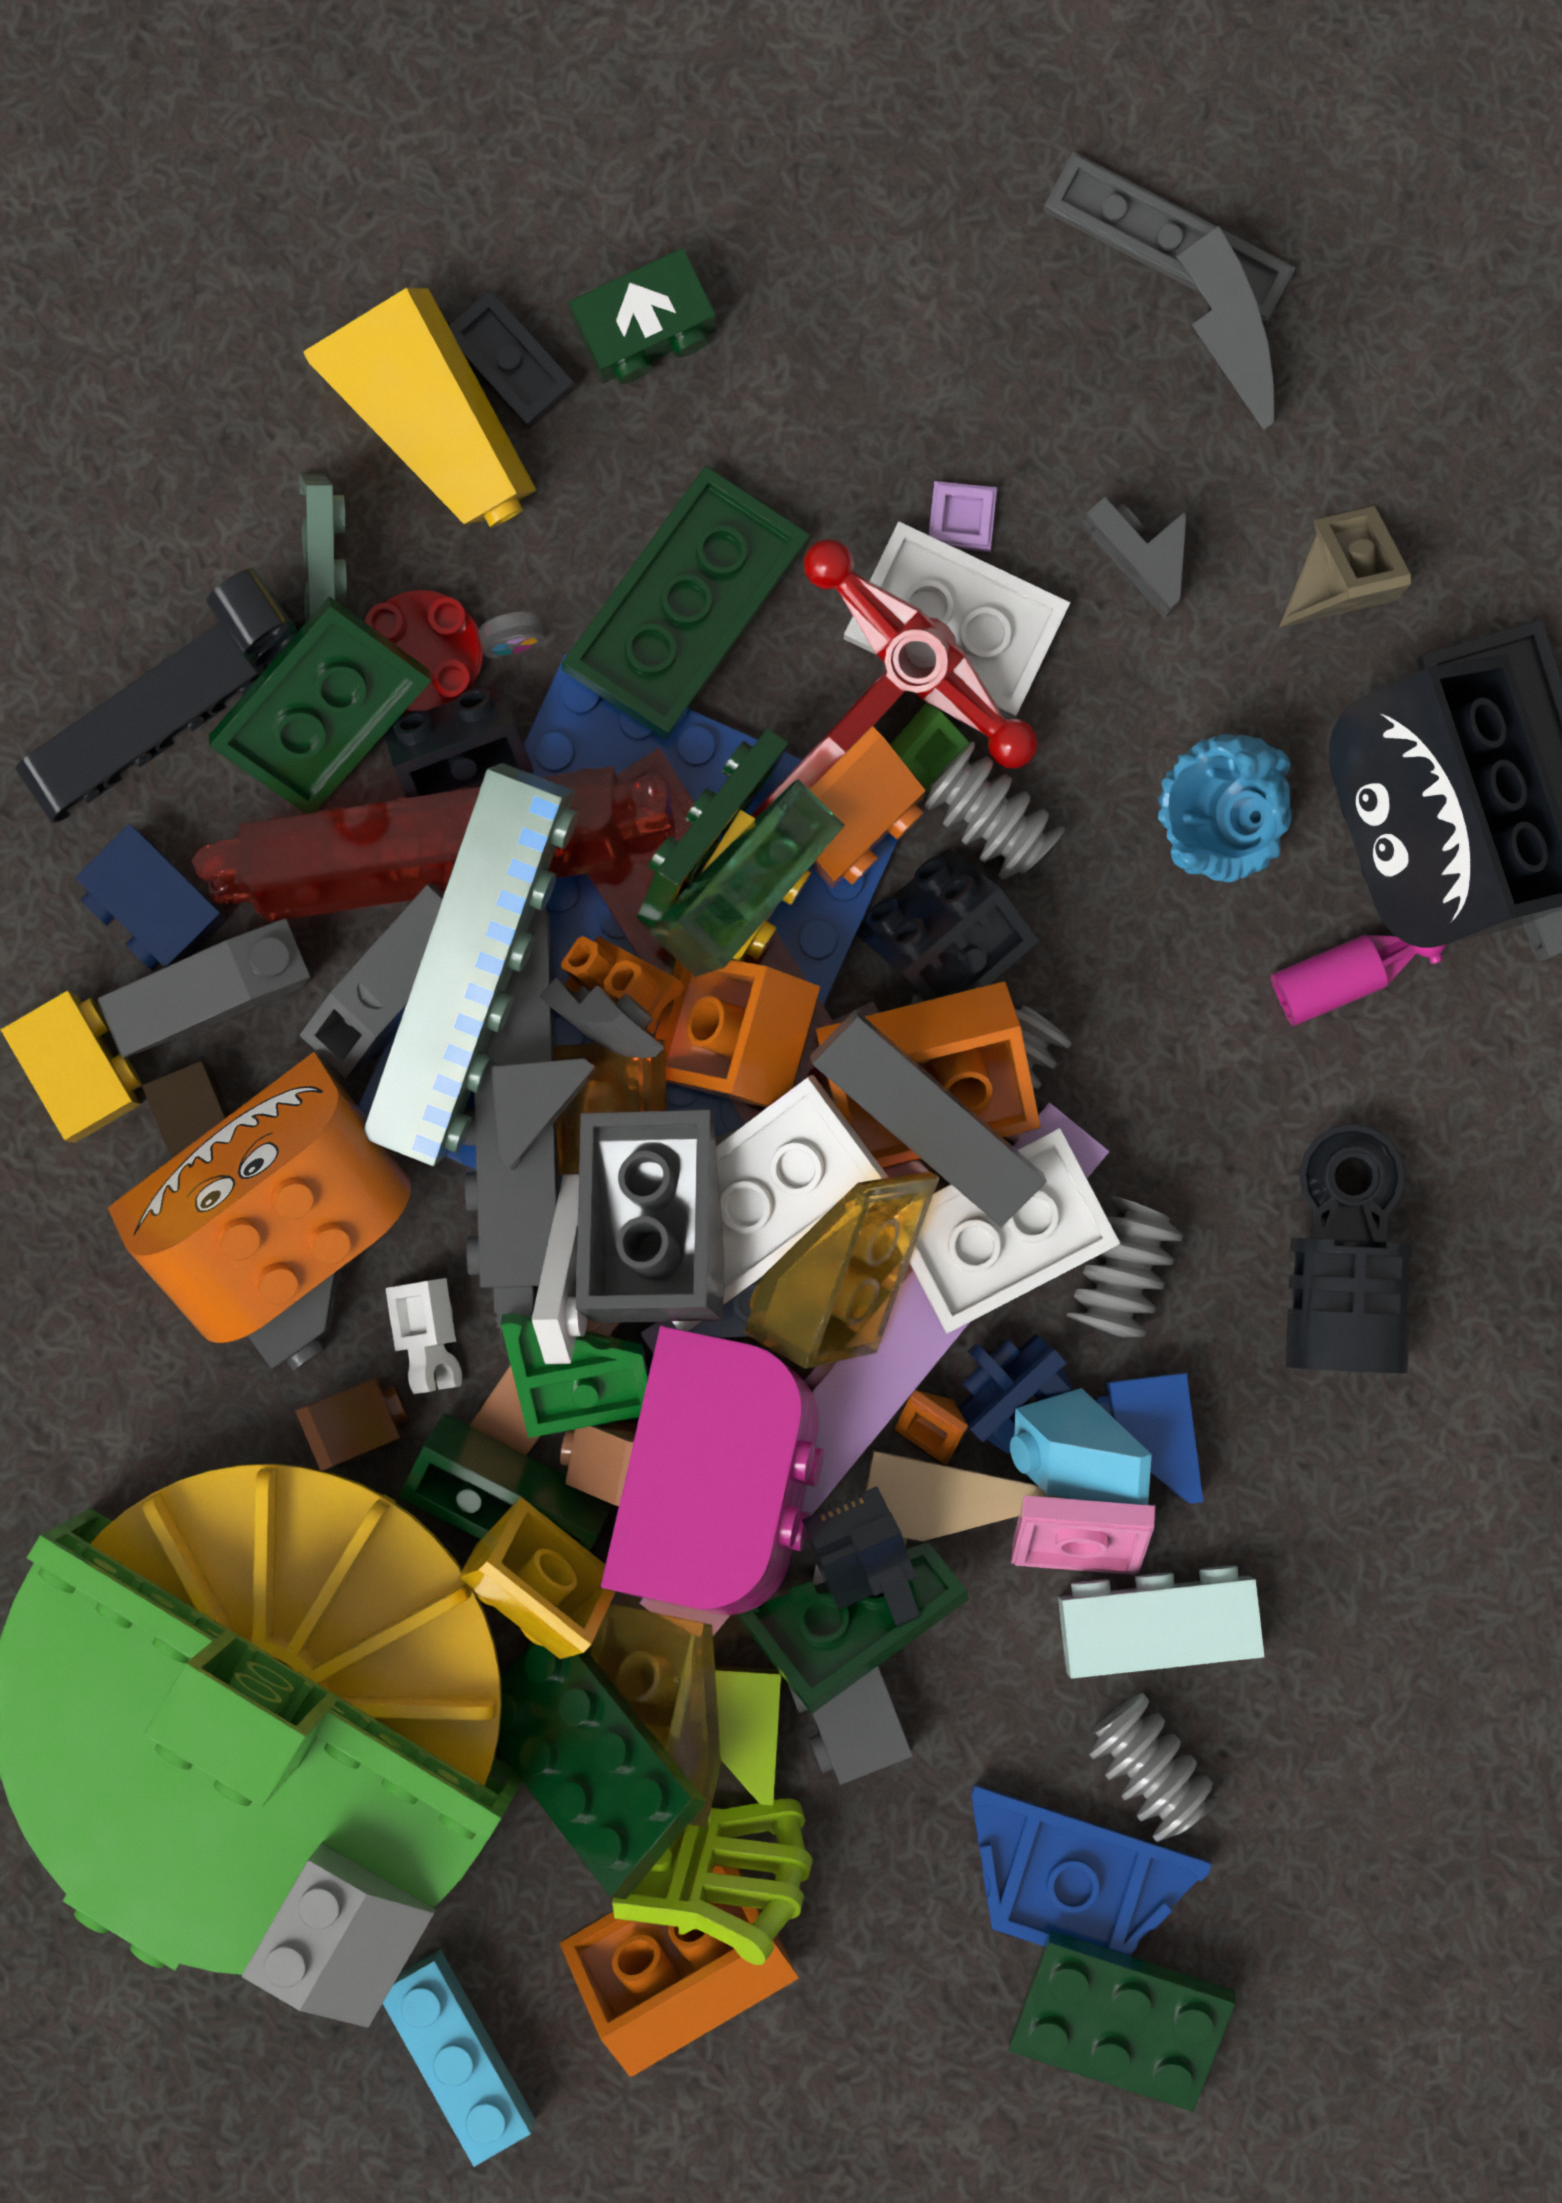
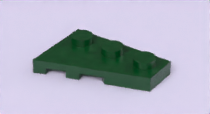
M929 1542L906 1549L916 1574V1578L909 1580L908 1583L921 1617L899 1627H896L883 1593L869 1596L838 1610L825 1582L814 1585L813 1581L789 1588L790 1594L766 1601L748 1612L736 1614L811 1714L969 1600L967 1589Z

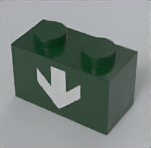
M683 248L568 301L571 318L603 384L617 378L619 384H627L638 380L653 369L651 361L674 351L677 358L691 355L704 348L710 342L708 334L717 331L716 315Z

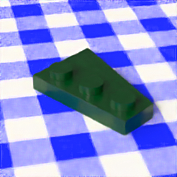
M767 728L753 747L745 741L737 747L721 772L728 777L727 781L717 793H714L709 788L702 792L685 817V820L692 824V826L680 841L670 835L651 859L648 868L654 871L655 875L637 915L638 920L658 933L671 915L670 910L683 881L692 886L717 848L719 840L716 838L720 833L726 834L740 810L745 812L777 769L788 746V742Z

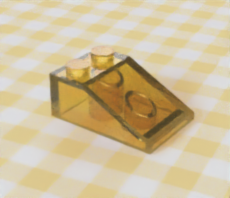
M923 1172L858 1182L764 1274L762 1281L756 1286L751 1296V1314L744 1334L805 1369L877 1353L939 1177L931 1172Z
M610 1604L594 1638L590 1655L705 1798L707 1803L689 1825L707 1828L721 1765L712 1625Z

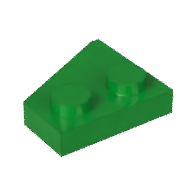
M515 1313L502 1315L501 1328L528 1438L640 1416L649 1377L648 1365L642 1344L586 1331L584 1336H576L571 1363L545 1364L532 1318Z

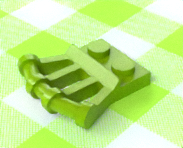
M788 1798L774 1800L773 1805H760L756 1803L728 1809L702 1807L628 1898H613L614 1919L675 1926L679 1928V1934L681 1935L693 1929H698L732 1946L737 1954L747 1962L754 1965H762L774 1950L772 1943L774 1938L788 1920L800 1915L804 1895L799 1888L801 1882L809 1878L813 1859L805 1850L801 1828L805 1823L801 1804L797 1800ZM769 1831L776 1835L777 1843L732 1837ZM716 1865L772 1872L776 1875V1878L773 1881L713 1873V1869ZM707 1902L763 1910L755 1921L750 1924Z

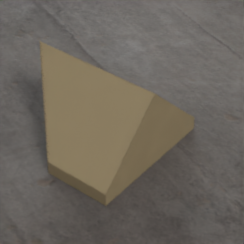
M1375 506L1314 520L1317 535L1279 628L1394 602L1410 587L1411 574Z

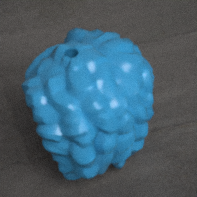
M1221 734L1217 737L1201 739L1188 752L1179 755L1178 763L1166 773V778L1161 783L1163 792L1157 798L1161 807L1158 820L1163 827L1168 829L1167 839L1172 844L1170 852L1173 863L1179 868L1184 869L1188 874H1203L1214 881L1235 882L1239 878H1246L1254 872H1259L1269 867L1271 859L1279 857L1281 851L1280 837L1290 828L1292 821L1290 785L1284 777L1291 768L1288 756L1282 750L1267 745L1261 738H1253L1247 735L1233 736L1231 734Z

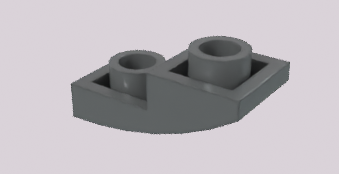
M556 977L539 996L548 1006L589 1039L613 1053L628 1057L648 1058L656 1057L664 1048L647 1028L654 1021V1018L627 993H624L618 1001L598 985L592 991L583 985L575 993Z

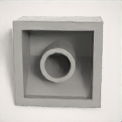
M321 1843L306 1862L241 1977L299 2011L369 2028L436 1909Z

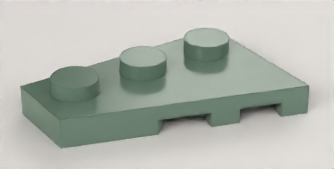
M299 473L300 495H305L306 518H303V527L301 528L304 568L308 569V581L304 582L305 623L329 596L334 600L335 598H346L347 592L345 559H334V534H345L344 495H333L332 484L323 473Z

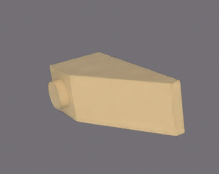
M872 1450L864 1489L865 1492L876 1486L878 1487L902 1533L905 1547L908 1539L926 1541L1019 1516L1024 1495L1061 1498L1046 1495L1033 1483Z

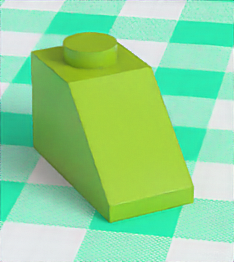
M704 1665L703 1680L690 1679L688 1718L700 1719L699 1736L760 1805H773L781 1674L777 1669Z

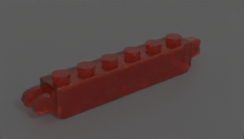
M613 766L597 769L587 768L577 772L541 777L576 791L570 809L578 812L573 834L564 849L556 847L548 870L556 873V878L617 869L629 857V839L671 828L672 798L665 781L619 782ZM481 787L459 788L451 792L412 798H396L387 802L349 808L339 807L329 811L292 817H275L266 821L241 824L239 838L217 841L216 844L210 842L209 845H203L201 849H197V853L191 862L199 878H204L207 882L205 885L214 903L218 902L219 905L225 903L227 905L229 902L237 904L251 901L257 913L268 922L414 900L425 886L431 882L445 893Z

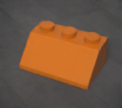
M1005 981L865 1016L867 1020L1001 1137L1041 1128L1021 1026ZM841 1023L815 1029L819 1046ZM827 1077L833 1102L882 1168L920 1158Z
M715 1865L713 1873L744 1877L740 1868ZM707 1902L750 1924L755 1921L763 1910ZM614 1912L609 1913L559 1943L601 2041L630 2078L799 1979L778 1935L772 1941L774 1946L773 1952L762 1965H754L747 1962L737 1954L732 1946L698 1929H693L681 1935L679 1934V1928L675 1926L614 1919Z

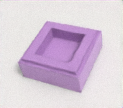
M934 481L929 536L956 549L990 552L997 487Z

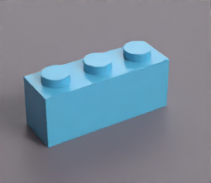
M441 1949L400 1972L383 2005L473 2167L530 2135L535 2117Z

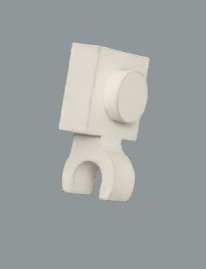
M447 1279L429 1280L385 1288L395 1351L408 1349L410 1365L408 1380L413 1394L436 1391V1382L438 1390L460 1387L462 1383L460 1365L457 1359L448 1353L444 1347L445 1343L456 1342ZM434 1371H435L436 1378H437V1381H436V1382H435V1380H434Z

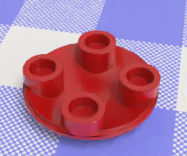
M415 590L398 594L385 602L376 604L369 610L365 623L430 670L431 682L403 714L413 711H427L456 700L459 695L472 689L482 666L483 644L476 622L459 601L438 592Z

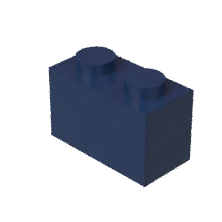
M130 823L75 877L88 890L80 899L82 903L106 926L116 918L133 935L125 945L152 971L160 963L166 968L192 956L228 920L217 907Z

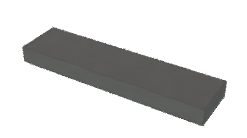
M1073 152L1047 199L1043 211L1200 293L1176 256L1217 226ZM1221 229L1242 265L1256 298L1263 326L1265 327L1296 267Z
M856 1009L810 1055L812 1065L1000 1227L1047 1182L1043 1172Z

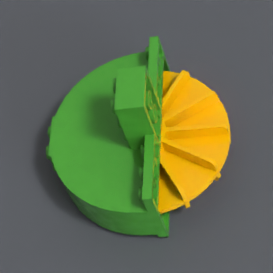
M273 1463L236 1465L209 1470L170 1484L131 1506L114 1521L93 1509H87L41 1534L27 1556V1559L34 1562L13 1601L0 1639V1777L9 1805L25 1839L43 1867L66 1893L63 1902L76 1909L74 1912L76 1919L93 1931L106 1934L110 1930L131 1943V1952L150 1966L163 1968L166 1965L176 1971L182 1964L217 1973L242 1975L306 1862L321 1843L434 1908L467 1872L489 1840L522 1783V1780L513 1768L495 1756L502 1707L501 1677L495 1642L483 1607L473 1589L458 1578L462 1569L440 1540L415 1516L396 1504L394 1499L385 1494L382 1495L361 1483L337 1474L304 1466Z

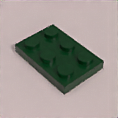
M329 596L209 734V746L311 817L431 682L430 670Z
M1049 1930L1009 2041V2052L1194 2112L1234 2009L1235 1990Z

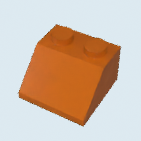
M872 726L780 818L779 834L807 850L805 862L832 889L843 878L851 885H854L879 859L871 850L888 833L896 840H899L922 817L924 812L917 804L923 799L926 790L885 738Z
M679 951L672 976L676 977L686 987L678 997L671 1000L662 1010L655 1037L664 1048L656 1057H649L644 1075L741 1103L768 1108L793 1087L820 986L768 966Z

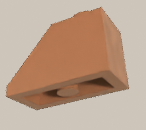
M621 1420L566 1431L560 1454L561 1465L568 1466L565 1484L610 1504L619 1506L638 1424Z

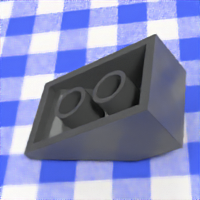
M711 1110L581 1114L576 1310L594 1323L723 1320L724 1246L713 1112Z

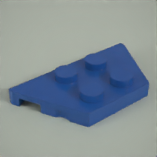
M973 1783L971 1799L990 1924L993 1930L1044 1946L1049 1930L1130 1955L1137 1948L1138 1942L1150 1930L1156 1929L1173 1911L1171 1908L1198 1880L1201 1882L1210 1872L1212 1863L1209 1860Z

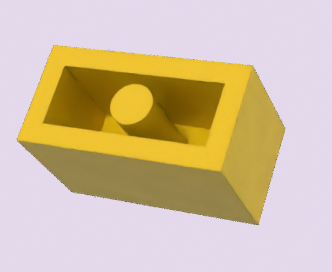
M66 991L0 1029L65 1141L76 1143L141 1105L134 1093L135 1089L142 1086L141 1080L128 1058L122 1059L120 1054L113 1057L102 1038V1035L109 1032L110 1029L105 1017L92 998L81 1002L78 995Z

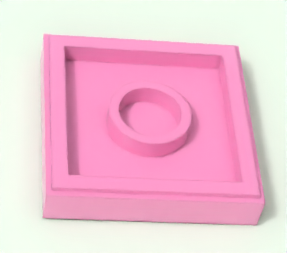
M1024 1495L1013 1537L1011 1563L1015 1564V1566L1127 1575L1139 1574L1154 1530L1155 1506Z

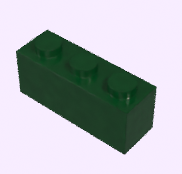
M445 1413L442 1414L424 1444L398 1496L479 1539H482L516 1501L522 1497L589 1552L613 1505L565 1484L567 1476Z

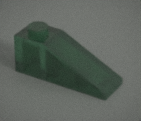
M799 779L794 781L683 891L649 933L695 977L725 968L845 824Z

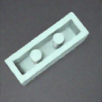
M1232 1565L1199 1569L1200 1581L1175 1583L1174 1573L1168 1572L1135 1576L1136 1588L1111 1591L1110 1580L1107 1579L1072 1583V1595L1058 1596L1066 1673L1072 1679L1264 1657L1256 1579L1250 1576H1238V1567Z

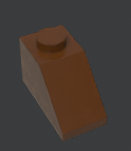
M381 1378L372 1379L295 1411L320 1471L336 1467L405 1437L401 1424L410 1420L406 1405L396 1385L385 1389Z

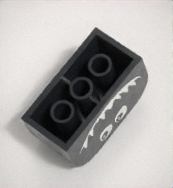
M1508 654L1426 668L1354 701L1342 712L1334 726L1330 739L1329 764L1331 775L1341 803L1343 817L1348 824L1361 863V872L1367 882L1375 908L1384 924L1396 937L1416 947L1433 948L1517 927L1562 910V815Z

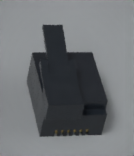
M877 1486L860 1493L861 1498L859 1499L856 1495L853 1496L854 1501L852 1502L847 1499L845 1500V1505L842 1502L838 1503L839 1508L835 1509L834 1505L831 1506L830 1512L827 1509L822 1510L823 1515L821 1516L818 1512L802 1519L817 1567L838 1610L869 1596L883 1593L896 1627L921 1617L908 1583L909 1580L916 1578V1574L909 1559L902 1533Z

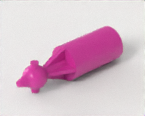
M1364 934L1271 974V982L1287 1020L1294 1027L1388 987V984L1415 954L1429 957L1431 964L1442 961L1441 952L1445 949L1446 945L1421 948L1410 945L1396 936Z

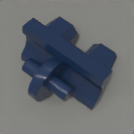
M1036 1333L1019 1349L1007 1339L991 1355L976 1343L967 1352L979 1366L962 1382L971 1395L958 1406V1409L968 1424V1429L982 1443L988 1439L991 1443L1009 1454L1011 1453L1010 1441L1015 1433L1016 1408L1021 1407L1032 1395L1038 1401L1075 1390L1062 1369L1067 1362Z

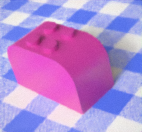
M660 1326L601 1588L717 1615H736L748 1612L762 1605L774 1595L787 1574L792 1551H802L805 1545L807 1534L802 1519L809 1517L810 1513L801 1510L807 1485L817 1486L824 1459V1449L816 1447L819 1432L817 1403L809 1386L795 1371L773 1354L759 1347Z

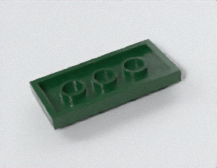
M704 466L562 661L561 671L665 740H668L809 542L810 534L707 466Z
M531 1642L501 1678L502 1707L497 1748L607 1894L612 1898L627 1899L707 1801L587 1650L581 1654L559 1659L544 1646Z

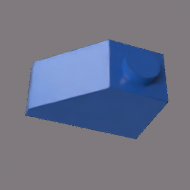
M1172 1373L1105 1382L1106 1395L1095 1397V1401L1152 1454L1150 1475L1185 1502L1190 1504L1203 1502L1187 1373Z

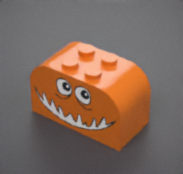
M313 1052L107 1208L126 1249L194 1327L210 1342L227 1343L246 1337L262 1328L383 1236L405 1209L411 1193V1180L391 1149L368 1140L364 1132L367 1116L318 1055Z

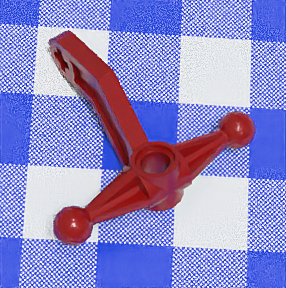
M825 539L817 541L809 547L803 563L804 571L809 581L821 589H836L840 593L876 656L885 663L886 671L868 688L812 751L756 807L750 816L774 830L780 824V818L877 723L905 690L915 692L922 700L984 733L988 737L989 752L996 763L1005 768H1020L1032 761L1038 749V739L1035 731L1030 724L1020 719H1005L1002 716L968 656L956 644L955 635L948 625L937 618L928 617L921 609L857 575L853 571L854 562L852 554L847 546L839 541ZM921 641L931 646L936 655V664L932 667L924 668L912 663L907 656V643Z

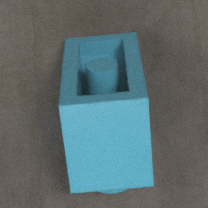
M1082 1388L1016 1408L1015 1433L1010 1441V1452L1017 1469L1021 1473L1026 1474L1046 1495L1075 1500L1148 1505L1152 1454Z

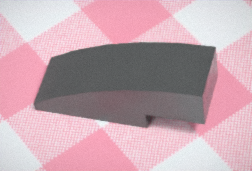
M1217 226L1176 256L1212 309L1191 325L1262 429L1265 430L1274 423V382L1268 340L1256 298L1242 265L1222 230Z

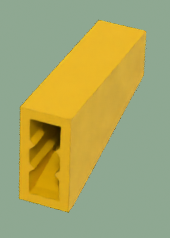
M428 288L403 289L303 351L309 364L463 524L486 520L490 528L498 526L521 513L523 508L519 501L537 491Z

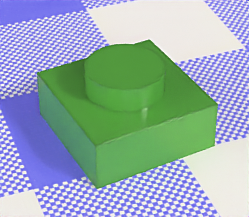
M925 703L890 746L923 788L930 792L931 788L929 786L969 742L940 710Z

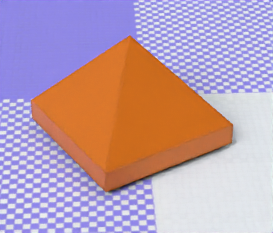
M914 1390L894 1429L925 1452L947 1465L964 1436L968 1424L953 1399Z

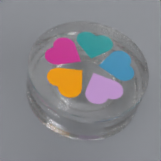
M513 612L495 617L485 622L478 631L483 654L489 658H501L536 649L545 641L540 617L532 612Z

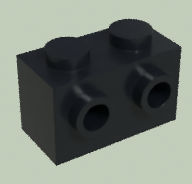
M501 683L485 689L475 688L459 695L456 700L427 711L407 713L400 717L384 734L393 768L414 817L478 794L487 769L504 763L530 774L534 772Z

